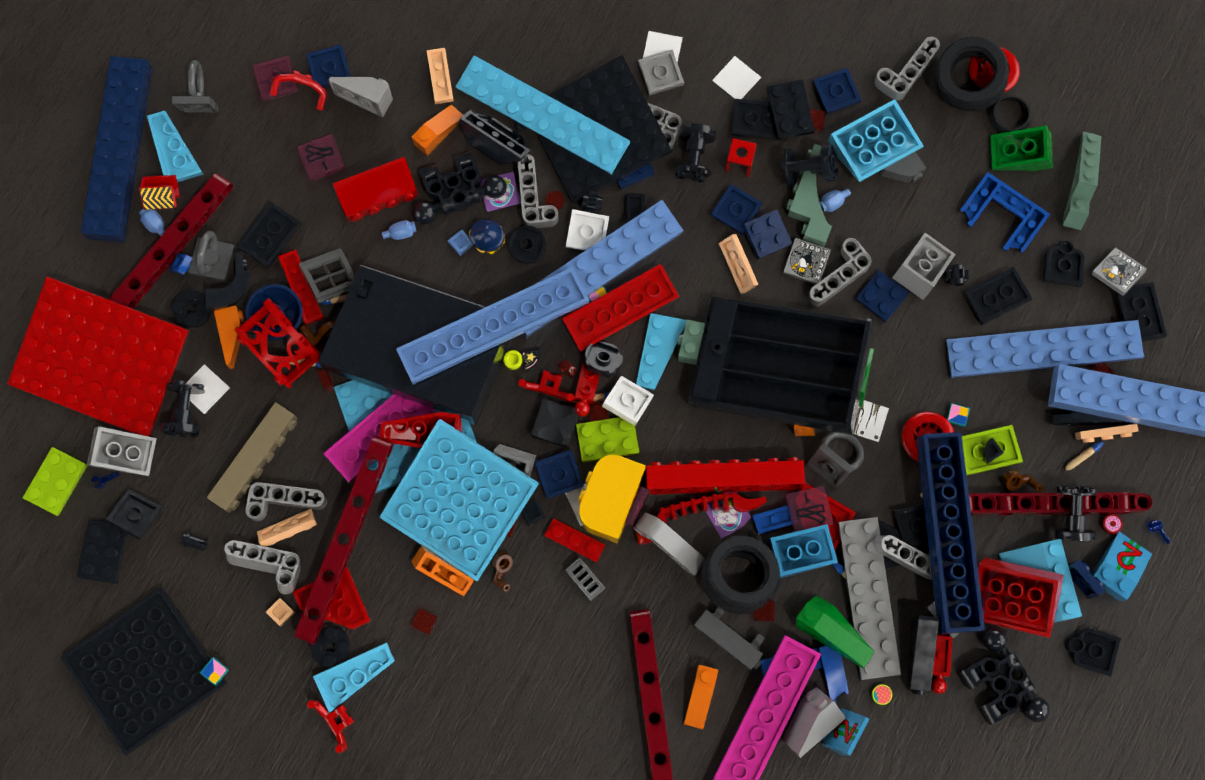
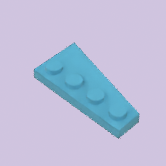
M166 111L148 115L147 118L163 175H176L177 182L204 175Z
M650 314L636 385L643 389L655 391L687 320Z
M387 642L313 676L329 713L395 661Z

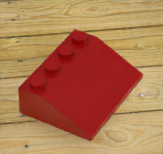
M405 157L333 183L348 222L359 221L363 216L375 215L384 208L396 207L400 202H409L414 200L416 196H419Z
M985 557L978 567L984 622L1050 638L1064 575Z

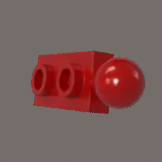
M582 364L574 400L579 401L575 405V411L580 417L588 415L590 407L587 403H594L600 375L586 370L585 364Z
M937 635L933 667L935 679L931 683V689L936 694H942L947 689V684L943 677H950L953 637Z

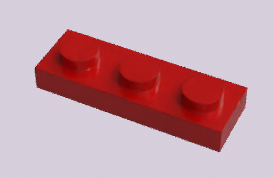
M554 518L544 535L597 563L605 547V544Z

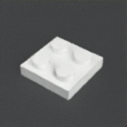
M572 209L565 247L586 251L604 239L607 233L609 216Z
M621 376L602 407L636 426L654 395Z

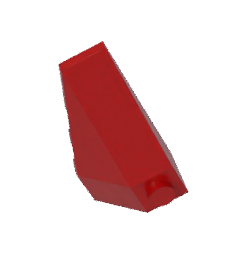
M436 412L381 422L380 438L391 441L394 444L422 448L439 419L462 433L461 415Z

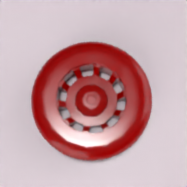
M1000 47L1005 53L1009 65V77L1005 92H1007L1017 83L1020 67L1016 57L1009 50ZM972 57L970 59L969 76L974 85L982 89L990 83L994 71L986 60L979 57Z
M927 411L913 415L905 423L902 430V444L907 454L919 462L917 442L914 440V436L918 438L923 434L938 433L937 429L940 433H953L954 429L950 422L935 412Z

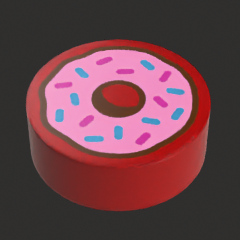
M1109 514L1102 519L1101 526L1106 533L1115 534L1122 529L1123 522L1118 515Z

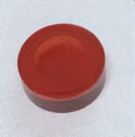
M558 191L550 192L546 197V205H552L557 210L563 208L565 201L562 193Z
M562 360L558 365L560 370L569 378H573L577 373L575 367L567 360Z

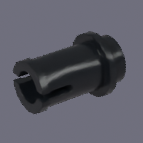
M191 532L188 534L184 533L181 544L186 548L189 546L205 551V546L208 543V539L194 536Z

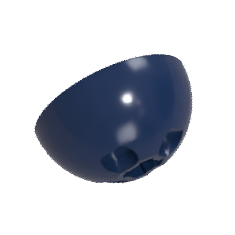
M268 285L260 288L250 297L246 306V321L264 306L263 302L269 298L281 309L296 330L300 326L303 317L302 304L297 294L290 288L283 285ZM268 313L262 320H260V322L264 324L270 313ZM257 324L251 328L252 331L259 330L262 332V328ZM275 325V330L270 326V329L274 332L281 331L280 325ZM268 334L267 340H282L289 337L290 335L287 334L282 337H274Z

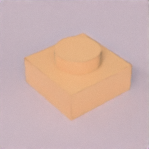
M281 598L266 611L279 626H282L295 613Z

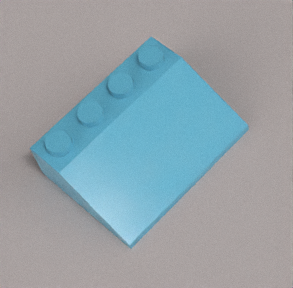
M895 99L833 132L828 139L829 144L835 146L840 161L858 182L924 147Z
M1061 539L999 553L1000 561L1064 575L1054 623L1082 616Z

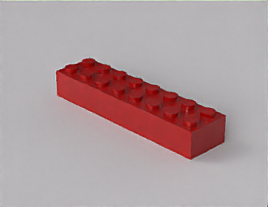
M796 457L787 458V461H779V458L767 459V462H759V459H749L748 462H740L738 459L728 460V463H720V460H711L709 464H701V461H690L689 464H681L679 461L670 462V465L652 462L650 466H646L645 471L646 495L717 493L713 487H717V490L723 492L801 490L805 485L804 460H799Z

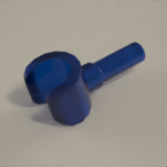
M115 472L103 478L93 477L91 482L99 480V485L94 488L102 489L105 487L106 482L120 476V474Z
M1153 520L1147 523L1151 532L1158 530V533L1167 544L1171 542L1163 530L1161 521Z

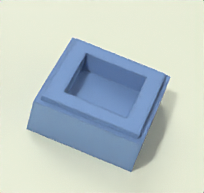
M462 229L448 240L449 245L459 256L473 246L471 239Z

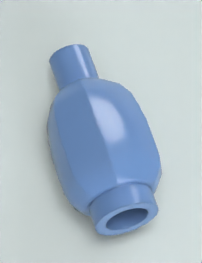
M848 188L843 191L833 190L823 195L820 201L822 211L833 212L841 207L845 198L851 195Z
M142 209L139 212L141 215L140 221L150 232L158 233L160 237L165 233L164 221L156 210Z
M403 220L392 224L389 230L382 232L383 239L391 237L395 240L411 237L417 231L414 221Z

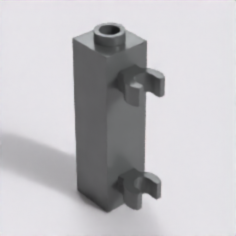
M718 607L713 614L706 609L693 627L749 671L752 668L757 669L761 664V656L763 655L757 648L765 638L757 634L750 644L719 620L725 612L722 608Z

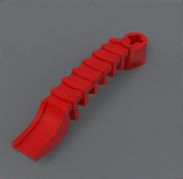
M723 492L720 495L702 496L700 499L694 498L688 502L682 501L677 505H669L667 508L662 507L657 518L667 524V518H671V521L677 520V511H680L681 517L688 516L687 508H691L692 514H697V506L701 505L702 512L708 511V503H712L713 511H719V501H722L723 513H729V500H732V506L737 512L744 513L761 507L767 502L766 497L746 499L739 496L736 492ZM636 532L638 545L652 543L651 540Z

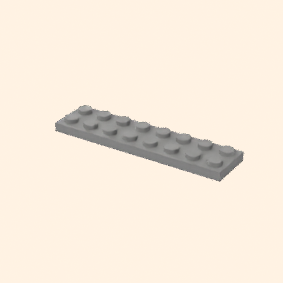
M878 517L838 522L853 628L874 650V654L866 667L863 669L859 666L860 679L901 675L884 557L874 548L873 542L877 536H880Z

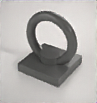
M193 60L188 68L189 93H187V96H172V104L180 112L218 113L217 103L210 96H204L202 66L199 61ZM195 74H196L197 88H196V86H195Z
M207 231L202 238L198 237L188 273L194 276L227 282L236 246L217 241L216 234L213 231Z
M832 431L823 437L820 448L806 466L837 489L850 472L857 470L862 465L864 450L855 436ZM842 438L849 441L856 450L855 461L849 464L828 447L831 440Z

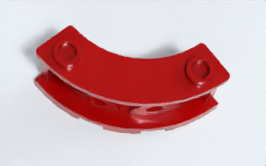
M268 298L263 302L264 306L234 330L238 334L237 340L243 346L247 345L255 356L275 375L274 379L280 386L284 384L290 388L292 387L291 384L316 362L319 364L321 354L301 332H297L281 309ZM268 313H270L265 323H261L260 320H262ZM257 324L262 328V332L253 330L252 332L256 333L257 336L255 339H252L248 336L247 332ZM275 325H280L281 331L274 332L270 329V326L275 330ZM268 334L274 337H282L287 334L291 336L287 343L289 356H276L268 353ZM260 343L261 351L255 346V344ZM293 344H297L299 346L298 350H294V352L296 353L295 355H293L291 351V346ZM306 358L303 362L299 364L298 360ZM271 362L278 363L277 368ZM289 362H293L296 368L286 376L282 372V368L287 367L290 371L291 364Z

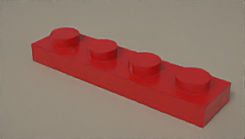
M296 249L278 256L291 290L297 294L301 301L303 320L306 326L324 319L319 304L315 300L300 270L299 263L302 262Z

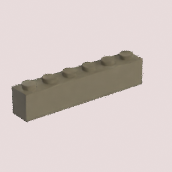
M275 402L207 498L228 513L232 510L235 511L240 504V498L243 494L246 495L249 492L250 484L262 474L263 466L266 462L269 463L274 457L273 452L277 447L282 446L286 439V434L295 428L298 418Z

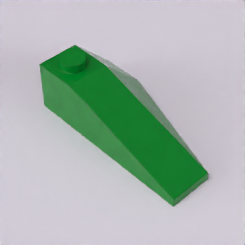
M818 595L806 603L796 618V628L863 669L874 654V650L836 607Z

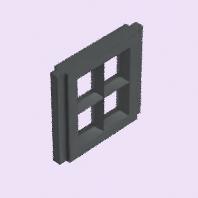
M341 248L299 263L300 270L318 304L348 293L355 279V275ZM339 260L343 269L330 273L326 264ZM323 266L327 275L314 280L310 270ZM345 272L349 281L336 286L332 277ZM329 278L333 287L320 292L316 283Z

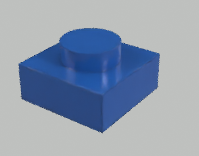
M177 253L169 270L175 274L184 275L190 268L192 258L186 254Z

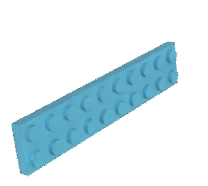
M473 56L455 86L463 93L610 174L613 173L630 144V141L476 56Z

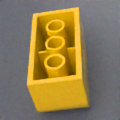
M607 455L597 462L593 472L589 471L586 478L587 488L586 490L582 489L579 496L580 522L587 532L618 544L643 479L646 465L619 455Z

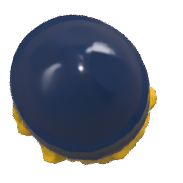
M480 220L469 231L472 244L481 253L487 252L492 255L505 243V234L502 227L492 220Z

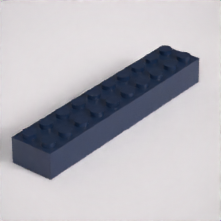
M110 56L81 233L89 240L125 243L153 71L147 59Z
M961 432L923 434L916 438L936 616L939 617L938 634L984 631L985 625Z

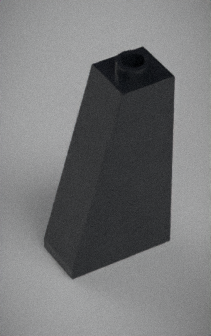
M919 615L912 618L907 690H913L912 694L925 695V692L931 691L939 617Z

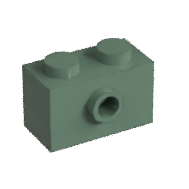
M692 320L686 321L684 334L679 335L678 345H681L678 361L697 365L705 323Z

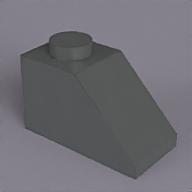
M914 152L881 170L880 175L905 183L912 180L915 182L923 177L926 167L918 154Z

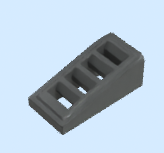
M578 558L565 570L590 601L606 589L581 558ZM581 565L582 569L574 575L572 572ZM587 572L588 575L579 581L578 578ZM592 578L593 581L584 587L583 584ZM595 584H597L598 587L593 592L589 593L588 590Z

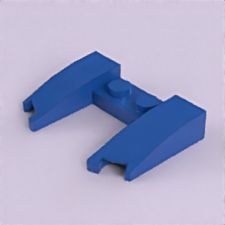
M987 172L960 211H965L970 220L967 224L969 227H972L990 200H994L1022 219V222L1002 249L1008 251L1009 247L1020 249V253H1023L1050 216V213Z
M827 646L813 649L821 654L814 670L822 668L828 696L837 703L835 698L843 692L845 694L849 693L842 657ZM773 658L761 660L760 666L763 677Z

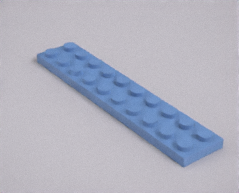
M572 267L407 343L396 350L412 384H415L589 303V298Z
M1138 320L946 340L951 378L1055 368L1059 364L1076 366L1144 358Z

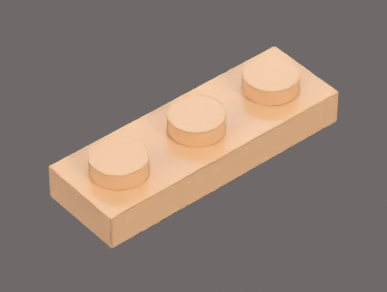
M445 48L427 50L435 104L453 102Z
M737 234L727 237L719 245L740 293H746L756 287L758 282Z
M1132 424L1076 432L1075 439H1082L1083 443L1094 442L1096 437H1101V440L1113 439V435L1120 434V438L1131 437L1132 432H1138V425Z
M312 509L257 531L260 545L264 547L274 545L280 540L290 538L294 534L309 530L317 525Z

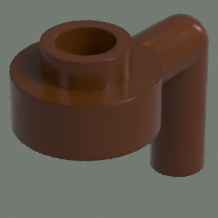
M333 321L327 322L319 328L315 336L306 324L300 327V330L313 345H316L323 338H329L335 323Z
M1011 470L1003 477V485L1011 491L1018 489L1022 483L1030 484L1037 492L1043 490V486L1031 475L1022 476L1017 470Z
M499 552L492 560V567L496 570L493 583L507 592L510 589V585L501 580L503 573L510 570L513 560L505 552Z

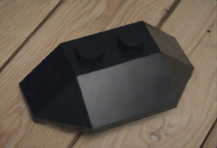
M469 110L459 120L469 145L500 165L519 162L531 151L522 136L493 117Z

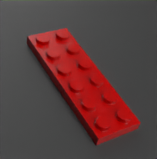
M659 264L562 318V321L577 348L582 352L589 345L600 342L677 299L679 295L663 266Z

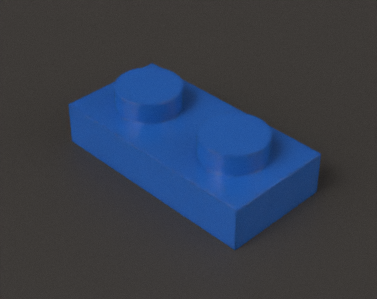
M790 505L752 516L758 535L796 524Z

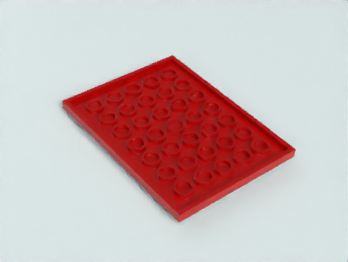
M46 277L7 384L132 433L150 437L167 392L165 387L171 382L189 330L54 278Z

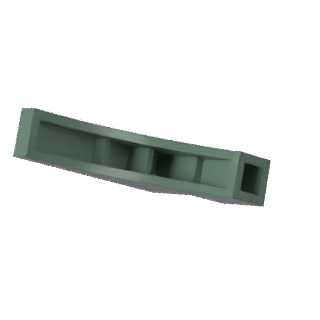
M1083 131L1081 135L1076 170L1063 217V226L1078 230L1082 229L1089 215L1090 200L1098 186L1101 136Z
M814 144L813 149L808 150L805 160L809 159L810 155L820 154L822 146ZM802 171L799 173L802 179L800 183L796 182L793 193H795L794 200L790 199L786 208L789 210L788 217L805 222L801 234H804L803 241L824 247L832 226L827 223L820 206L816 174H811L810 171Z

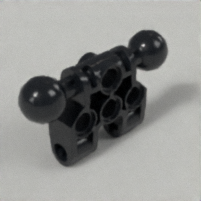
M472 151L453 156L458 168L456 173L452 172L443 177L440 175L436 163L418 169L429 199L437 203L419 202L413 209V217L420 224H430L434 221L437 214L445 212V215H448L452 212L464 211L468 207L480 203V198L486 196L493 199L501 198L506 192L507 184L502 177L493 175L485 180L483 186L478 187L482 179ZM475 175L474 179H467L468 176ZM454 181L458 182L457 185L450 186V183ZM440 188L438 192H432L433 189ZM458 198H464L462 202H456Z
M999 627L988 628L983 634L984 646L988 650L996 652L1000 659L982 657L960 670L959 674L969 690L987 681L989 689L994 692V698L979 707L989 725L1018 711L1021 696L1026 702L1024 711L1027 718L1037 723L1045 721L1050 714L1049 704L1045 699L1036 697L1033 689L1035 686L1015 652L1010 653L1006 647L1008 643L1006 632ZM987 661L993 664L991 672H987L984 669V664ZM1014 669L1020 671V678L1018 680L1012 677ZM997 679L1003 681V688L1000 690L995 687ZM1009 696L1014 700V704L1010 708L1005 704V700Z

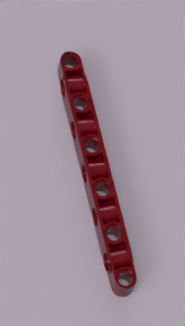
M214 174L109 300L134 309L171 265L177 253H181L229 195L233 184L220 174ZM207 197H212L210 202H205ZM188 225L186 231H181L183 226ZM160 254H164L163 259L157 260ZM140 283L139 287L133 290L134 284Z
M374 436L370 443L294 636L297 639L314 644L319 636L392 452L394 443ZM377 461L378 468L371 471L369 468L370 463ZM362 497L364 503L361 507L357 508L355 500ZM343 534L349 536V541L345 545H342L340 542ZM329 571L334 573V579L331 582H328L325 578L326 573ZM314 608L319 611V616L315 620L311 617V611Z
M1099 492L1097 495L1083 496L1082 514L1142 513L1151 508L1153 501L1150 495L1145 493ZM969 494L971 516L1070 514L1071 495ZM1060 499L1067 503L1066 509L1060 506ZM1099 499L1105 502V508L1100 507ZM1138 499L1144 502L1143 508L1138 505ZM982 500H986L989 503V509L982 507ZM1021 500H1025L1028 503L1027 509L1021 506Z
M650 610L630 611L652 780H673ZM641 633H645L649 637V641L645 644H641L638 641V635ZM645 673L653 674L654 682L651 684L645 683L643 675ZM651 713L659 715L660 721L657 724L649 722L648 718ZM657 753H662L665 756V762L662 765H658L654 761Z

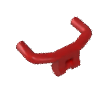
M294 70L293 74H281L274 77L269 91L270 95L276 96L280 82H297L312 87L320 94L316 109L323 110L327 92L321 85L312 80L311 75H303Z
M544 370L540 384L527 382L524 379L518 382L519 386L523 389L541 392L567 402L575 400L573 394L559 390L563 375L560 374L554 375L550 371ZM547 381L554 382L553 388L546 386Z
M308 701V708L316 709L334 733L338 743L335 751L337 753L345 752L347 744L342 730L354 723L352 717H349L345 706L342 705L332 713H329L319 701ZM338 716H340L341 720L343 721L340 724H338L335 719Z

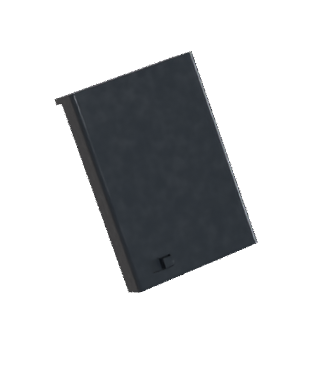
M361 264L321 354L319 364L325 371L442 412L460 414L462 419L468 420L472 425L476 426L512 339L418 383L412 384L396 349L487 306Z
M711 297L707 314L708 322L705 323V334L702 336L697 358L698 366L695 367V379L692 380L688 398L691 407L853 435L874 332L873 318L867 317L865 321Z

